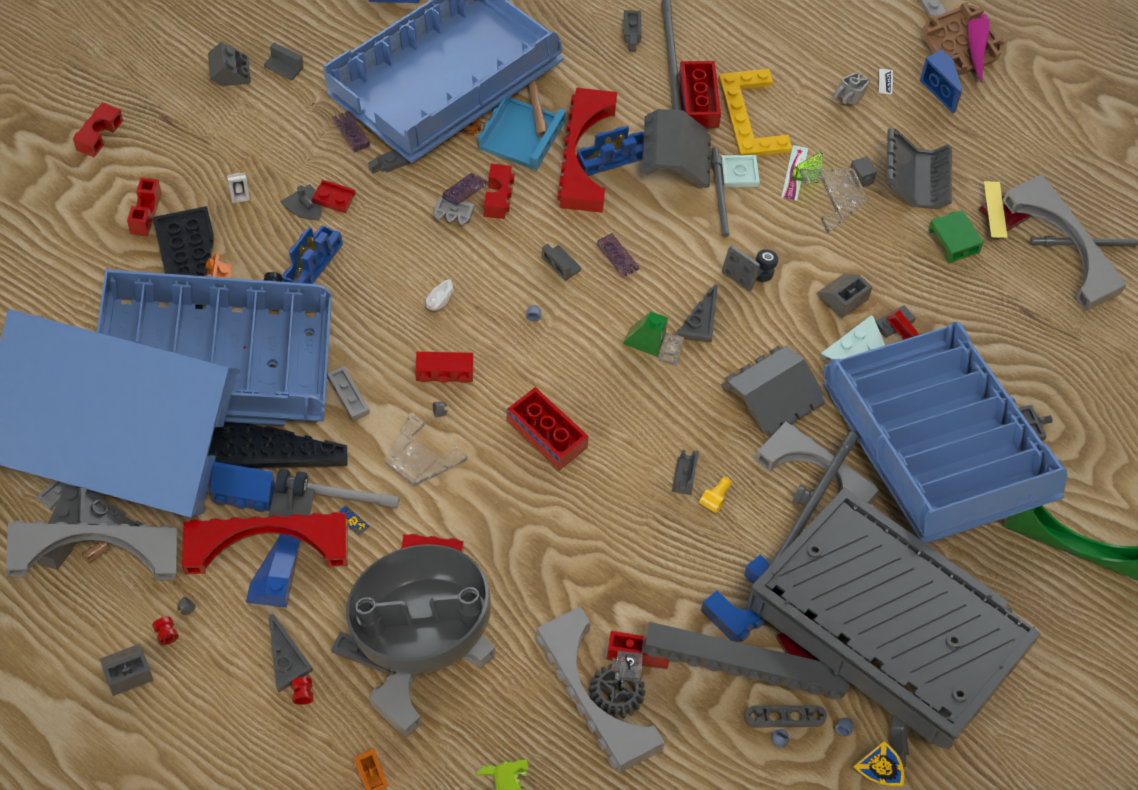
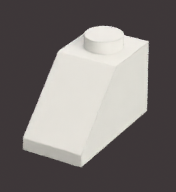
M235 173L227 175L232 203L250 201L246 174Z

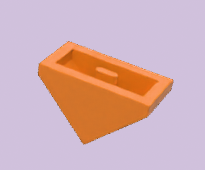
M374 748L354 756L355 769L365 790H382L388 787Z

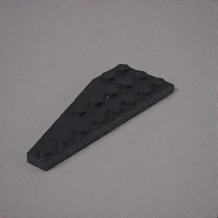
M207 206L153 217L165 274L205 276L207 274L206 263L209 258H212L215 240ZM196 305L195 309L203 310L204 305Z
M224 422L223 427H215L208 456H216L215 462L247 468L348 466L347 445L324 440V442L312 439L311 436L305 435L302 437L295 435V432L270 426L261 427L250 423Z

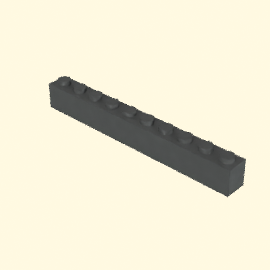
M649 622L644 630L641 653H645L650 657H663L671 662L680 661L693 667L702 666L710 671H723L732 676H745L753 681L762 680L771 685H784L792 690L801 689L814 695L823 694L831 699H842L848 692L849 681L839 674L836 676L834 674L835 671L821 661Z

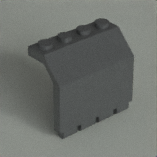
M657 109L645 116L642 172L648 175L660 168L677 169L699 187H710L711 135L705 127L683 110Z
M888 129L886 182L889 183V187L911 207L939 209L951 204L952 147L947 144L935 150L918 149L897 129Z
M777 346L769 351L770 355L766 357L762 355L756 358L755 364L751 366L749 363L740 368L741 372L736 375L735 372L725 377L726 381L721 384L724 391L732 388L742 396L762 433L766 432L769 437L785 422L792 425L797 422V419L800 420L811 413L812 410L814 411L825 404L822 398L825 394L805 359L788 346L782 348Z

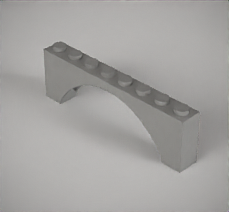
M1042 174L1006 192L1003 202L1012 214L1016 212L1025 213L1045 219L1063 230L1075 243L1081 255L1084 268L1083 284L1075 298L1085 311L1122 293L1126 286L1123 277L1116 272L1113 264L1103 255L1102 250L1097 247L1092 237L1087 234L1081 222L1074 217L1070 208L1064 204L1060 195L1055 192L1050 182Z
M20 520L8 522L5 577H27V572L52 550L72 542L94 540L111 543L131 552L149 568L154 575V580L175 581L177 528H172V526L151 527L146 524L140 526H130L129 524L110 526L107 523L89 525L84 522L77 524H68L66 522L47 524L43 521L25 523Z
M578 607L538 627L535 639L540 648L543 647L546 651L545 656L549 664L555 666L558 679L564 681L567 686V694L571 699H575L579 714L581 716L584 715L587 719L588 729L591 733L596 734L599 747L602 751L605 750L607 752L611 767L616 768L621 773L663 751L665 742L654 725L644 727L618 720L600 709L585 692L579 679L576 660L580 643L584 635L590 631V621L582 608Z

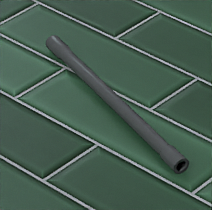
M662 0L661 6L664 17L673 104L672 110H683L672 22L671 0Z
M851 431L847 433L840 445V449L768 568L801 534L847 454L855 445L858 439L856 433Z

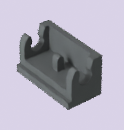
M686 450L681 451L677 461L672 492L692 494L699 451L694 450L691 456L686 455Z

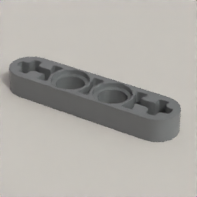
M751 706L747 709L744 719L748 726L754 728L821 727L826 721L827 713L821 706ZM772 712H777L780 714L781 719L773 721L769 715ZM792 712H798L800 713L802 719L800 721H794L792 720L790 714ZM752 713H755L758 717L756 721L753 720V717H750ZM764 713H766V716H765V720H766V721H763V719H764L763 714H764ZM814 713H818V716H821L819 720H816V717L813 716Z

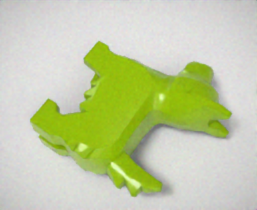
M527 759L515 762L505 761L496 767L482 765L481 769L476 772V775L494 777L495 790H530L521 789L522 785L520 784V779H518V775L522 777L527 776Z

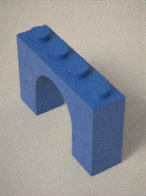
M760 554L746 566L744 576L754 584L768 569L770 563ZM778 587L772 590L779 597L784 593ZM718 590L702 603L701 612L731 641L739 642L740 640H746L750 635V631L754 628H760L765 622V619L761 616L758 617L757 613L753 610H742L733 606Z

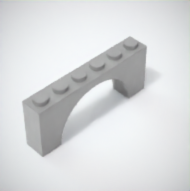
M785 422L757 451L755 461L770 472L777 466L791 461H805L827 470L834 456L826 448L816 444L811 437L801 433L797 427ZM843 462L833 478L838 485L839 492L846 487L871 505L877 498L879 489L874 483L864 479L859 472L852 470Z
M482 635L477 644L461 659L469 661L481 669L495 656V646ZM397 672L396 674L392 673L386 679L385 684L372 691L370 704L402 736L407 738L421 725V716L414 709L409 697L412 682L417 674Z

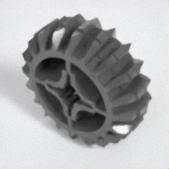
M610 663L608 670L602 667L601 673L596 671L595 678L591 679V686H589L590 699L600 709L606 711L607 714H614L616 719L621 714L624 719L626 718V713L632 716L634 710L638 711L640 704H643V697L646 693L643 689L645 683L641 682V675H635V669L628 671V665L621 668L620 663L614 668ZM625 681L630 684L633 691H630V688L625 686ZM619 686H620L619 693H616V695H615V697H614V693H615L614 691H615L616 689L618 690V688H619ZM601 691H604V694L610 697V701L604 698Z

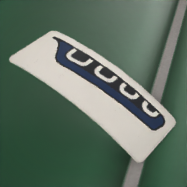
M879 69V93L892 94L893 70Z

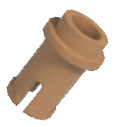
M96 541L95 545L82 552L88 563H91V561L103 553L107 554V550L110 548L106 542Z

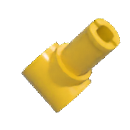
M722 477L716 487H713L711 490L706 489L699 504L717 514L724 504V494L732 485V481L727 477Z

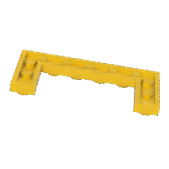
M770 69L719 74V82L739 155L765 156L791 153L792 145L789 135L754 138L741 89L772 86L773 79Z

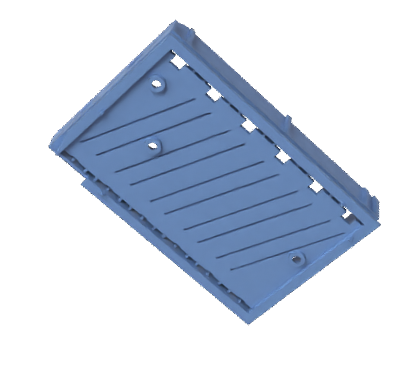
M105 269L97 332L128 341L141 342L147 346L215 364L239 368L241 372L236 374L225 422L285 426V419L324 422L332 291L316 283L306 284L212 277L210 274L206 277ZM121 299L132 300L131 305L121 304ZM159 302L169 303V307H158ZM206 305V310L195 309V306ZM232 307L243 308V311L232 312ZM269 310H279V315L269 314ZM305 312L316 313V317H305ZM311 333L313 336H306V334ZM270 365H275L276 367H275V368H270L269 366H270Z
M957 321L952 322L947 327L843 359H832L829 361V364L824 365V378L826 382H823V386L852 432L858 435V442L916 535L924 543L927 544L1064 498L1062 492L1065 490L1068 474L1065 466L1062 467L1060 459L1056 458L1047 444H1043L1015 405L1016 400L1014 397L1008 395L971 343L970 336L967 334L963 324Z

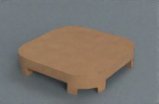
M968 2L962 3L959 8L941 15H931L923 28L922 34L933 54L942 49L951 57L958 75L975 70L969 47L968 22L980 19V15L984 13L981 6L977 8L973 5H968ZM990 25L983 57V67L997 61L1003 51L1004 40L1002 37H997Z

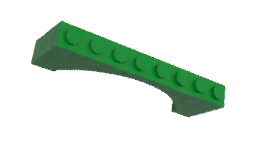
M1043 505L1009 516L1005 521L1004 527L1138 580V546L1113 545L1078 534L1055 519Z

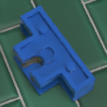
M629 126L595 135L594 146L583 147L577 150V159L581 168L587 176L643 160V131L628 135Z
M322 225L313 234L312 227L309 226L301 234L297 243L290 248L289 255L292 265L288 270L284 271L282 276L283 282L313 284L342 247L341 232Z

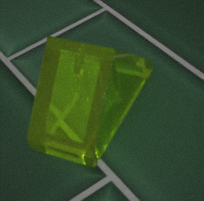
M819 151L795 166L792 179L819 183L822 174L823 153Z

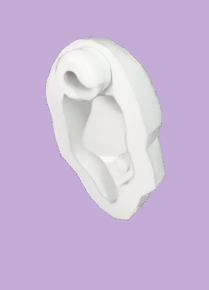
M445 280L428 295L426 307L429 310L437 311L448 304L449 298L454 291L451 280Z

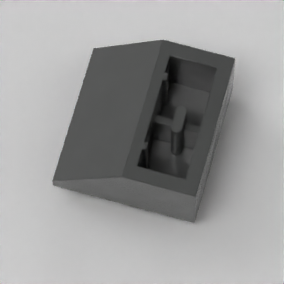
M220 42L208 53L211 80L223 86L249 84L251 82L248 55L223 42Z
M843 274L818 291L817 295L843 318L869 300L872 286L860 275Z
M140 644L100 658L113 696L153 681Z

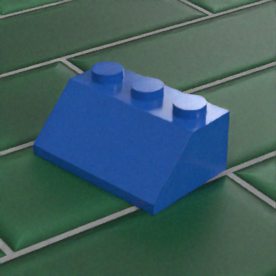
M218 462L213 463L210 486L212 502L218 505H233L240 509L250 508L258 512L270 511L275 489L273 472Z

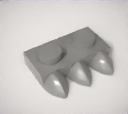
M439 196L434 216L437 220L446 217L449 223L457 219L460 225H464L466 222H470L474 211V204Z

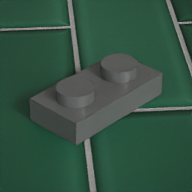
M905 305L891 312L893 313L900 309L911 324L915 322L916 317ZM889 314L875 321L880 333L885 338L897 332L886 319Z

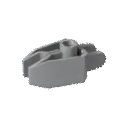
M862 73L848 75L841 79L839 87L833 96L835 98L841 97L843 99L842 102L845 104H857L864 96L871 79H862L864 75Z

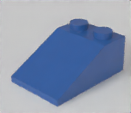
M941 49L926 57L920 81L952 113H955L963 89L954 61Z

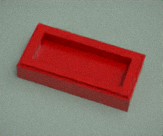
M900 309L886 317L903 340L920 335Z

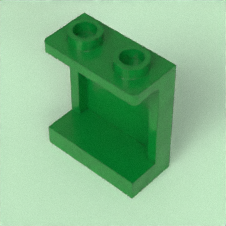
M963 210L951 212L943 217H936L930 222L928 231L929 233L935 232L946 249L945 259L948 264L980 253L984 242Z

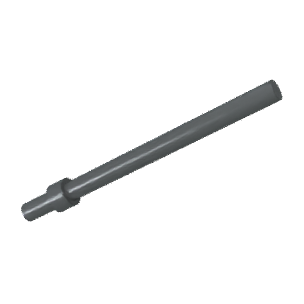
M713 147L711 164L715 174L722 236L728 237L729 228L721 172L722 159L719 156V148Z
M1053 236L1030 238L1031 245H1044L1045 247L1075 245L1071 238H1053ZM1092 238L1097 246L1138 245V239Z

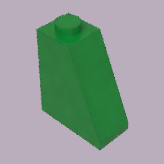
M650 311L629 329L623 344L658 357L665 343L668 317Z

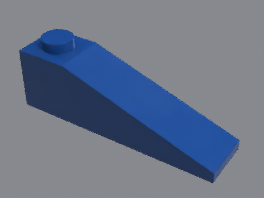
M280 534L250 582L246 603L287 608L301 543L300 539Z

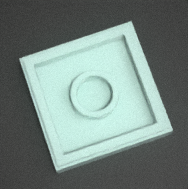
M721 155L724 187H759L760 181L756 155Z

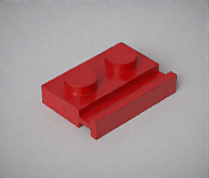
M322 179L321 184L312 197V202L346 214L353 197L356 195V190Z

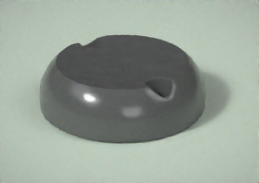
M416 545L385 555L361 574L349 594L346 618L353 640L368 659L377 665L395 672L422 674L450 666L465 656L477 644L488 625L491 614V596L488 582L482 569L468 555L454 548L442 545Z

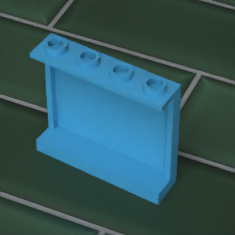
M507 96L501 101L498 108L494 109L492 118L488 119L485 124L484 131L479 133L477 139L479 150L537 171L566 122V110L559 108L557 114L542 109L547 131L542 138H539L532 105L513 99L511 96L508 98Z

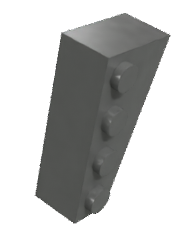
M69 485L65 486L48 524H55L57 522L78 523V492L80 488ZM86 491L97 499L100 497L105 500L103 494ZM72 542L52 550L37 561L38 565L58 570L73 551V547L77 542Z

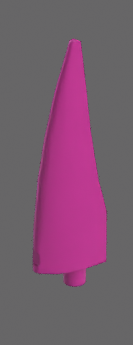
M981 14L980 19L968 22L969 47L974 68L980 82H982L983 57L989 35V19H987L986 14Z

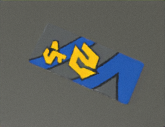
M344 506L339 511L346 513L348 526L359 536L370 527L347 506Z

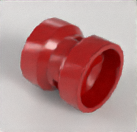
M169 616L161 617L152 624L154 632L158 633L157 639L160 645L171 644L179 637L177 630L173 628V620Z
M298 677L291 681V686L294 690L292 695L294 704L306 705L314 701L313 693L311 692L313 687L311 678Z

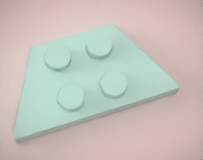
M872 315L836 341L821 353L820 358L826 360V358L831 360L843 359L885 346L874 317Z

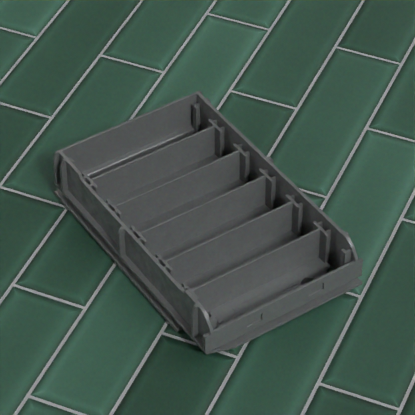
M846 487L837 494L751 586L753 590L747 603V609H752L757 613L758 617H763L833 669L836 676L839 674L926 738L929 744L947 748L948 750L1020 663L1040 635V632L1034 626H1030L1006 609V606L1009 604L1007 600ZM811 549H816L818 552L814 553ZM775 587L784 592L781 597L772 591ZM808 610L817 616L814 621L804 615ZM840 634L850 640L847 645L837 639ZM951 639L956 640L958 643H952ZM873 659L883 664L880 670L870 663ZM907 683L917 689L914 695L904 688ZM956 692H961L964 696L958 697ZM941 708L951 714L948 720L938 713Z

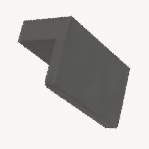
M275 42L270 46L271 57L264 63V67L292 81L304 68L302 56Z
M546 244L542 247V259L564 281L581 271V266L559 245L552 248L549 244Z

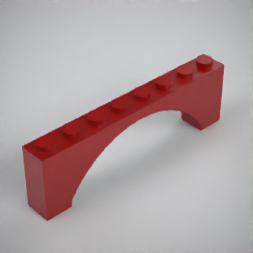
M576 87L575 94L571 96L573 108L570 107L569 118L572 119L567 124V131L570 134H566L565 145H568V148H564L563 159H566V162H562L561 173H564V176H560L559 187H562V190H558L557 201H560V208L603 213L605 188L593 182L583 171L575 150L580 138L590 127L607 117H615L617 92Z
M313 513L304 516L293 514L285 517L273 515L266 518L253 516L247 519L233 517L228 520L213 518L209 521L193 519L189 522H183L182 568L185 575L206 574V568L227 547L244 538L265 533L289 535L306 542L324 557L328 567L348 566V521L346 513Z

